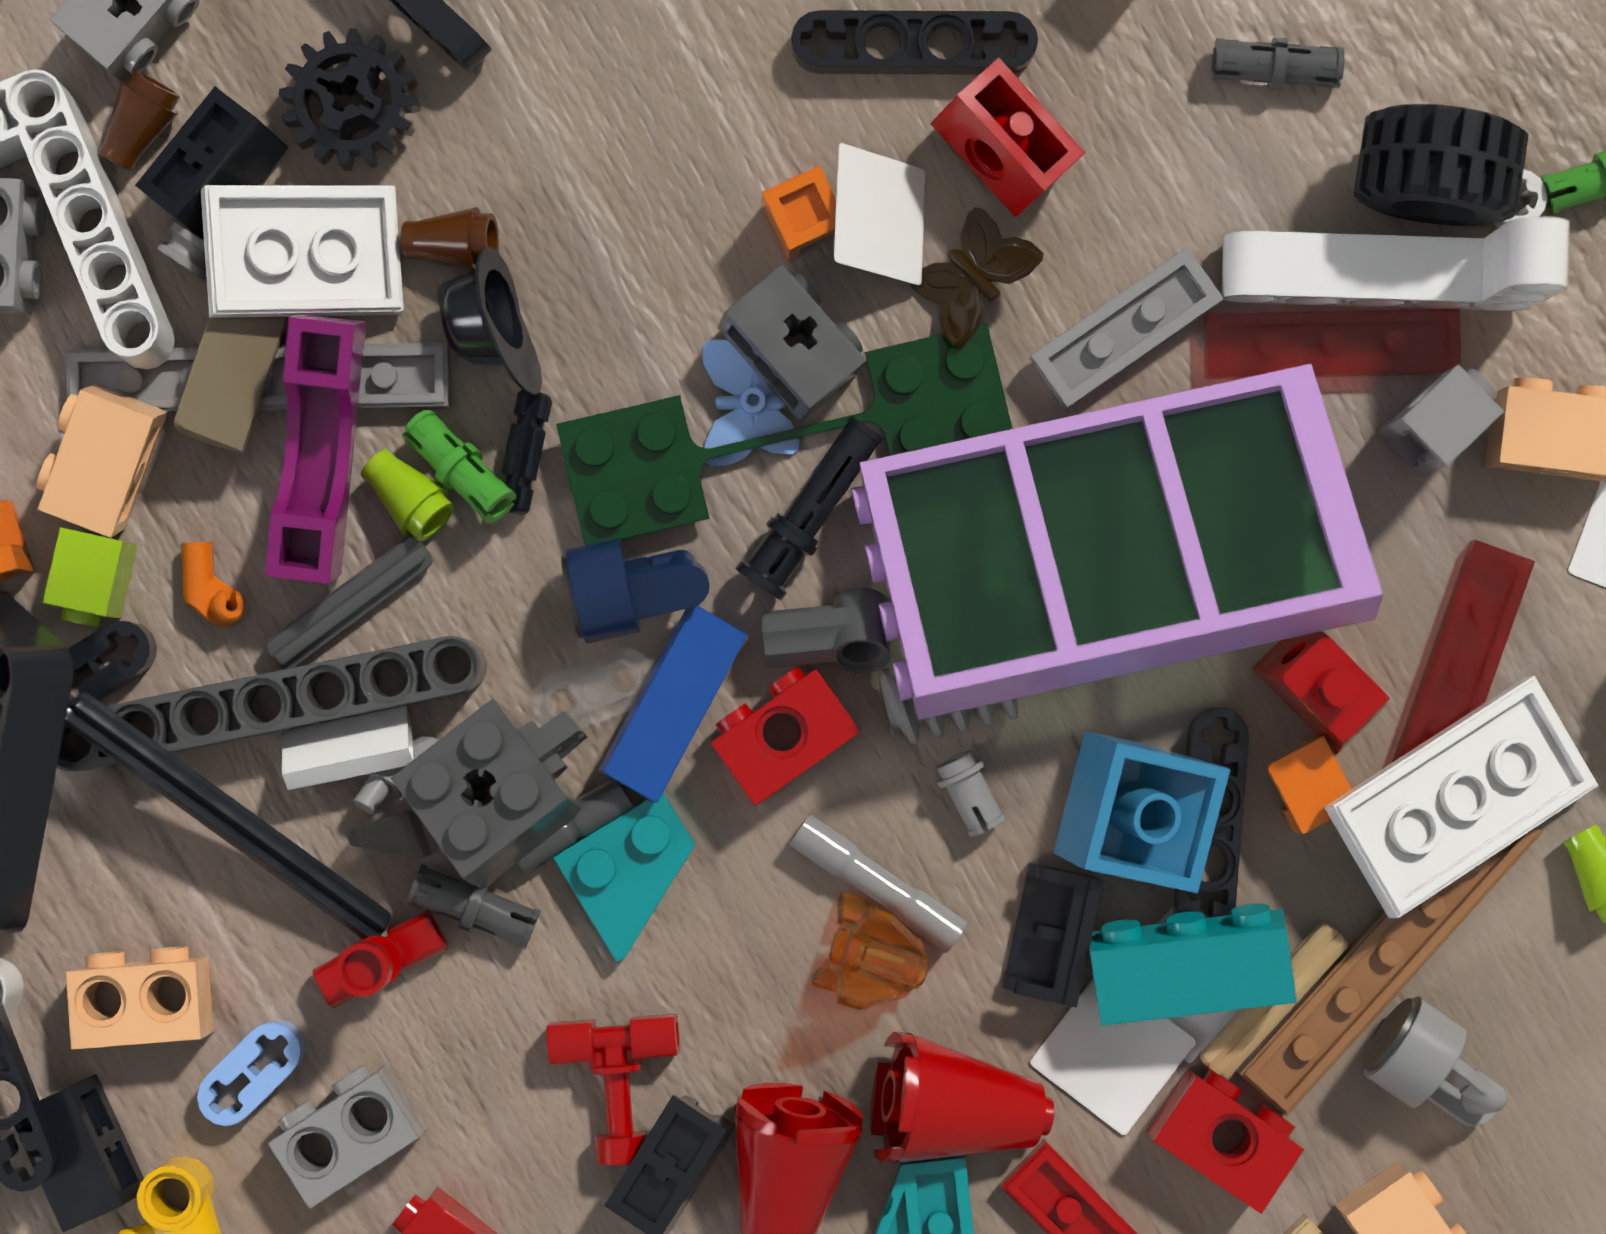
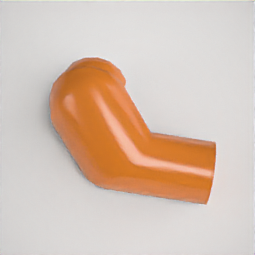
M181 543L182 597L184 602L212 625L220 627L234 625L243 617L246 610V602L240 592L232 589L214 575L213 543Z

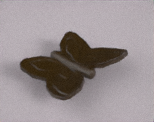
M976 207L968 213L961 231V250L952 249L949 252L951 263L930 264L922 268V281L920 285L910 283L911 287L923 298L941 305L940 322L943 333L955 348L963 347L976 333L984 313L981 293L989 301L999 299L1001 292L991 281L1011 284L1030 275L1042 262L1044 254L1031 241L1018 237L1002 239L997 223L984 209Z

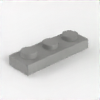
M1187 247L1039 349L1029 359L1066 410L1218 305L1224 298Z

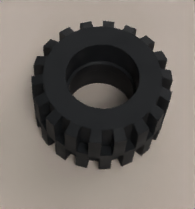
M1404 104L1371 112L1370 115L1366 116L1364 122L1354 197L1377 212L1396 218L1430 224L1481 226L1515 217L1518 210L1528 133L1520 128V126L1503 117L1464 107L1437 104Z

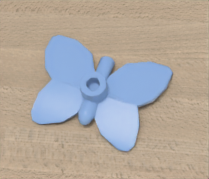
M708 340L703 345V366L715 386L733 394L718 395L715 398V407L718 411H733L714 422L705 440V448L718 447L794 429L792 422L779 411L785 405L728 340ZM798 438L760 448L773 454L792 455L799 451L800 441ZM753 449L713 458L706 463L710 467L730 466L747 458Z

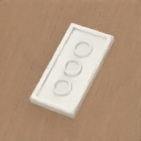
M1529 676L1522 678L1333 800L1324 808L1388 918L1391 919L1400 918L1599 785L1536 677Z

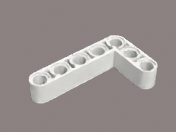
M33 69L1 81L0 168L28 157L99 333L108 349L135 368L147 370L160 366L167 361L173 352L175 342L173 330L80 105L74 96L53 75L46 71ZM55 96L54 106L51 111L42 117L34 118L33 110L37 102L44 97ZM78 152V162L74 169L67 174L56 175L57 163L61 157L67 153ZM101 208L102 218L98 226L91 231L80 232L79 224L83 215L91 209ZM125 265L126 275L121 285L115 289L103 290V278L107 271L114 266ZM149 322L150 333L145 343L136 348H127L126 337L131 327L137 323Z
M1555 217L1513 219L1485 238L1272 231L1226 233L1223 235L1222 297L1225 301L1260 304L1483 311L1526 310L1541 304L1568 287L1569 221Z

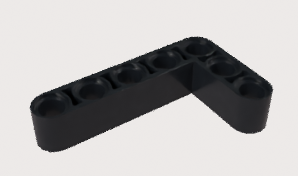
M0 591V934L23 931L29 919L65 726V716L67 715L73 683V662L67 646L4 591Z

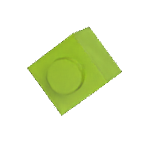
M60 527L43 603L63 607L60 619L78 624L99 627L101 616L121 619L138 545Z

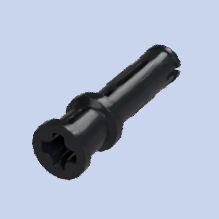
M852 416L849 417L848 423L821 462L816 466L812 475L785 514L781 516L777 513L774 518L770 517L766 523L769 529L766 536L748 562L740 561L735 568L742 575L781 601L787 594L784 585L805 555L813 556L818 549L815 546L819 541L814 537L860 472V462L867 461L878 444H881L884 440L879 434Z

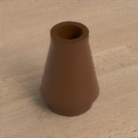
M135 70L128 83L121 81L106 136L98 151L99 154L111 162L133 171L141 156L179 114L174 108L181 96L161 82Z
M477 207L418 221H404L401 228V249L406 259H422L474 270L476 269V260L482 249L491 247L499 251V231L496 218L492 213H481Z

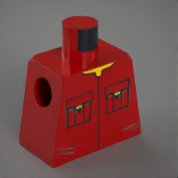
M1322 631L1278 641L1251 668L1318 736L1325 737L1330 749L1335 754H1338L1383 710L1390 699L1340 646ZM1303 649L1293 660L1288 662L1299 650Z

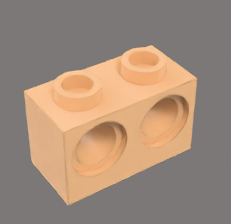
M188 946L149 950L150 961L125 963L124 951L85 955L86 966L66 971L71 1050L199 1040L213 1033L208 956L189 957ZM165 976L177 979L185 989L186 999L180 1010L168 1008L159 997V985ZM101 982H108L114 985L120 993L121 1006L116 1015L103 1012L96 1003L95 993Z

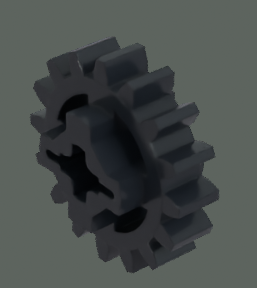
M350 28L346 36V43L338 44L330 31L324 32V49L317 52L313 47L305 43L301 46L303 55L308 60L305 65L301 67L295 64H287L285 68L296 83L295 87L279 89V96L282 100L295 107L282 115L283 122L288 128L303 127L296 134L294 141L302 150L310 148L317 143L314 157L319 163L326 165L333 155L337 154L339 165L344 171H351L355 157L362 156L371 169L377 167V150L384 148L388 153L396 156L400 152L393 140L394 136L397 133L413 136L415 132L412 125L404 117L405 113L421 111V104L418 99L405 93L418 85L417 79L413 72L398 73L406 63L404 56L399 50H395L384 57L386 43L381 36L376 34L365 46L357 29ZM349 61L345 67L330 72L325 71L337 63ZM381 71L385 74L390 84L391 105L386 104L383 99L379 98L376 91L381 81L379 78ZM357 90L370 109L361 104L359 107L348 104L343 109L331 92L340 96L342 93L347 96H353ZM310 95L316 97L322 103L324 109L319 119L321 123L319 129L316 127L311 116ZM369 128L376 129L365 137L351 140L354 133Z

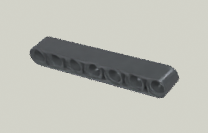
M445 636L108 705L106 707L128 723L131 722L137 713H147L155 725V734L152 740L173 754L465 694L475 690L483 682L487 672V659L483 650L475 642L463 637ZM454 647L464 649L471 660L469 675L457 684L448 682L440 671L442 655ZM397 660L406 668L408 683L400 694L391 697L380 689L378 673L386 662ZM328 673L336 674L345 686V695L342 702L332 709L323 707L316 697V685L320 678ZM265 686L273 687L281 698V710L275 719L269 722L261 720L253 708V700L256 693ZM203 699L210 700L218 711L216 727L206 735L199 733L191 721V712L194 706ZM64 726L57 763L58 769L63 771H86L119 765L93 745L89 754L84 759L74 758L67 747V737L71 729Z

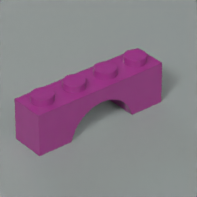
M305 314L289 317L283 384L287 396L286 447L280 485L270 514L265 577L330 584L342 574L366 322Z

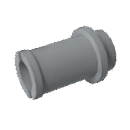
M966 751L936 767L941 777L937 784L939 788H947L967 827L966 831L970 837H974L984 833L983 827L986 825L990 830L1002 823L1006 817L1000 811L980 772V769L984 767L982 760H975L971 752Z

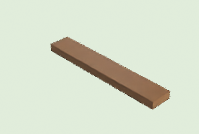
M1535 827L1400 918L1389 919L1382 908L1236 1072L1287 1117L1537 840L1542 832Z

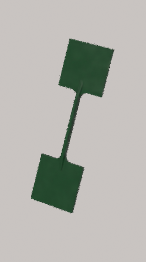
M987 324L978 325L976 333L963 347L959 348L953 347L944 334L864 352L873 387L874 400L868 410L850 416L862 423H872L881 429L885 437L889 456L1013 429ZM680 395L558 423L556 427L584 544L586 546L618 538L623 540L708 520L710 518L700 480L701 468L708 460L841 429L846 426L850 416L713 448L700 447L691 439Z

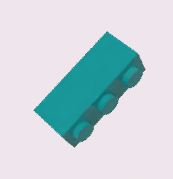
M1246 904L1232 909L1231 915L1205 918V914L1201 912H1181L1167 917L1166 923L1140 926V922L1137 920H1117L1104 924L1101 927L1102 931L1092 933L1090 955L1101 1026L1297 1003L1283 909L1270 910V906L1266 904Z

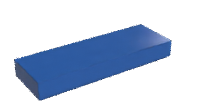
M698 605L685 609L601 763L598 772L650 802L658 803L748 635Z

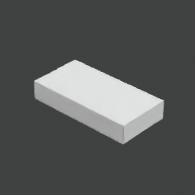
M407 706L282 731V776L287 790L404 767L414 760L412 721Z

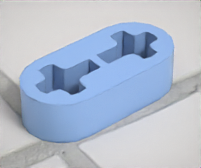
M277 1019L267 1021L252 1030L200 1084L197 1100L199 1109L204 1117L214 1124L229 1126L239 1123L252 1114L303 1061L306 1045L304 1036L298 1027L289 1021ZM263 1035L270 1040L280 1035L286 1038L289 1043L283 1051L288 1059L286 1065L277 1059L260 1072L253 1064L266 1049L265 1044L261 1041ZM244 1074L251 1082L237 1097L243 1105L242 1108L239 1109L233 1104L225 1109L220 1108L215 1102L221 1094L219 1088L215 1085L219 1080L220 1083L226 1086Z

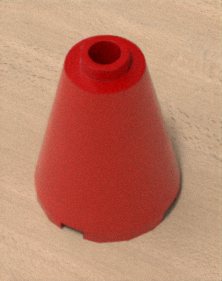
M894 1031L887 1037L884 1046L893 1047L895 1050L890 1063L878 1062L870 1113L871 1135L883 1136L884 1148L873 1149L875 1157L881 1162L900 1163L1030 1148L1038 1144L1042 1135L1047 1136L1050 1133L1054 1121V1102L1051 1097L1046 1096L1045 1089L1040 1082L911 1033Z
M761 1083L750 1085L743 1089L742 1097L738 1096L735 1106L742 1234H817L862 1134L863 1113L853 1103L827 1091H823L821 1102L802 1098L803 1085L792 1083Z

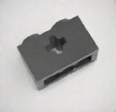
M781 264L724 312L717 328L801 423L851 381L867 360L860 353L863 347L855 333L843 322L838 321L835 324L819 306L821 299L813 285L800 274L793 276ZM802 333L808 340L805 346L798 343L792 348L785 342L787 334L794 337Z

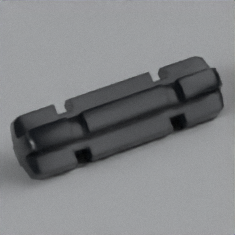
M520 390L517 394L513 412L515 416H518L517 423H511L501 473L505 475L504 484L516 494V499L512 501L514 505L508 513L524 515L530 510L534 490L529 488L530 481H536L546 431L542 429L543 422H548L552 406L551 397L543 392L532 396Z

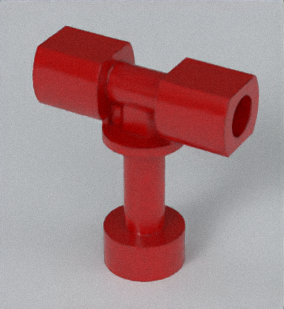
M426 910L387 930V937L370 936L348 947L341 955L314 968L313 976L327 1004L334 1009L357 996L366 997L377 993L398 977L402 966L404 969L409 970L448 950V944L433 914Z
M678 1014L633 1016L630 1019V1025L596 1027L595 1019L551 1022L547 1025L549 1065L590 1062L591 1074L604 1075L608 1133L595 1137L597 1164H630L647 1135L643 1131H633L629 1072L642 1069L641 1058L677 1056L680 1053Z

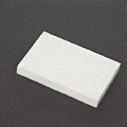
M205 185L201 189L209 318L290 317L301 314L314 316L399 315L404 311L395 186Z

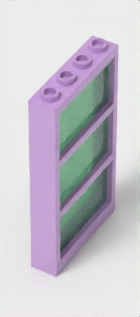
M1312 364L860 462L863 486L851 488L859 525L871 523L876 543L865 545L873 583L885 581L889 601L879 603L886 641L899 639L903 660L892 663L901 701L913 698L918 720L1375 620L1383 596Z

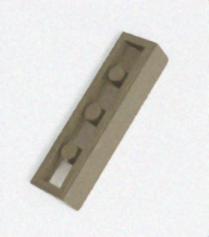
M289 317L208 318L174 419V427L182 437L244 454Z

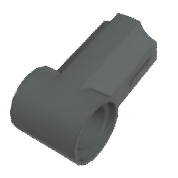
M854 588L839 594L834 599L833 605L766 611L765 615H762V636L768 668L835 662L837 666L845 671L869 673L885 667L890 661L891 651L890 641H886L879 603L887 602V597L877 590Z

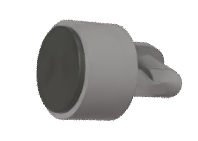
M1419 996L1413 999L1407 998L1394 1008L1374 1034L1363 1056L1364 1076L1410 1108H1416L1428 1100L1460 1123L1467 1126H1478L1492 1120L1496 1112L1500 1111L1507 1102L1506 1091L1501 1085L1459 1059L1466 1042L1467 1030Z

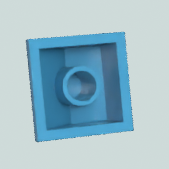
M1085 730L1053 854L1085 870L1198 893L1231 769L1143 743Z

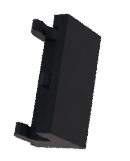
M214 86L135 186L204 240L201 189L205 185H259L289 147L254 115Z
M1028 863L1003 988L1013 990V993L1077 1008L1103 886L1102 879L1091 875Z
M97 1074L41 1099L40 1103L57 1144L59 1155L56 1169L41 1186L62 1232L64 1233L121 1207L136 1198L144 1176ZM27 1117L14 1126L19 1138V1133L23 1129L32 1127ZM25 1149L32 1167L42 1160L38 1149L28 1152Z
M675 1094L672 1095L604 1205L646 1234H670L736 1127L733 1122L724 1116H714L698 1106L699 1102L696 1099L686 1095L683 1097H678Z

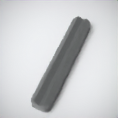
M408 535L268 639L265 644L268 653L282 669L297 666L430 567L433 563L431 553L422 541H418L413 535Z

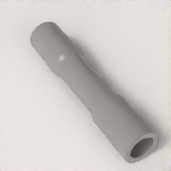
M811 813L788 844L833 876L843 878L894 913L901 923L945 953L952 948L967 925L966 920L924 891L912 888L861 853L853 842Z

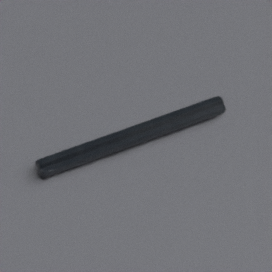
M82 692L69 705L67 715L65 716V726L362 940L370 936H381L386 930L391 918L388 910L90 694Z

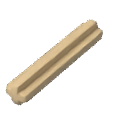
M1325 922L1318 924L1291 954L1297 1003L1348 947L1345 937L1333 926ZM1297 1003L1240 1009L1201 1052L1200 1059L1202 1063L1224 1079H1228Z

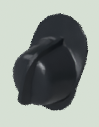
M487 247L480 251L476 260V269L446 281L439 286L437 297L443 330L450 347L461 358L475 365H504L513 381L525 393L533 396L539 393L542 387L540 363L520 313L514 281L507 264L498 251Z

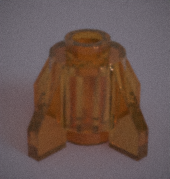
M842 892L837 899V924L840 927L832 940L829 959H825L812 975V986L837 992V1004L858 1010L905 998L913 989L920 988L929 968V956L924 952L922 939L913 935L892 913L877 909L865 898Z

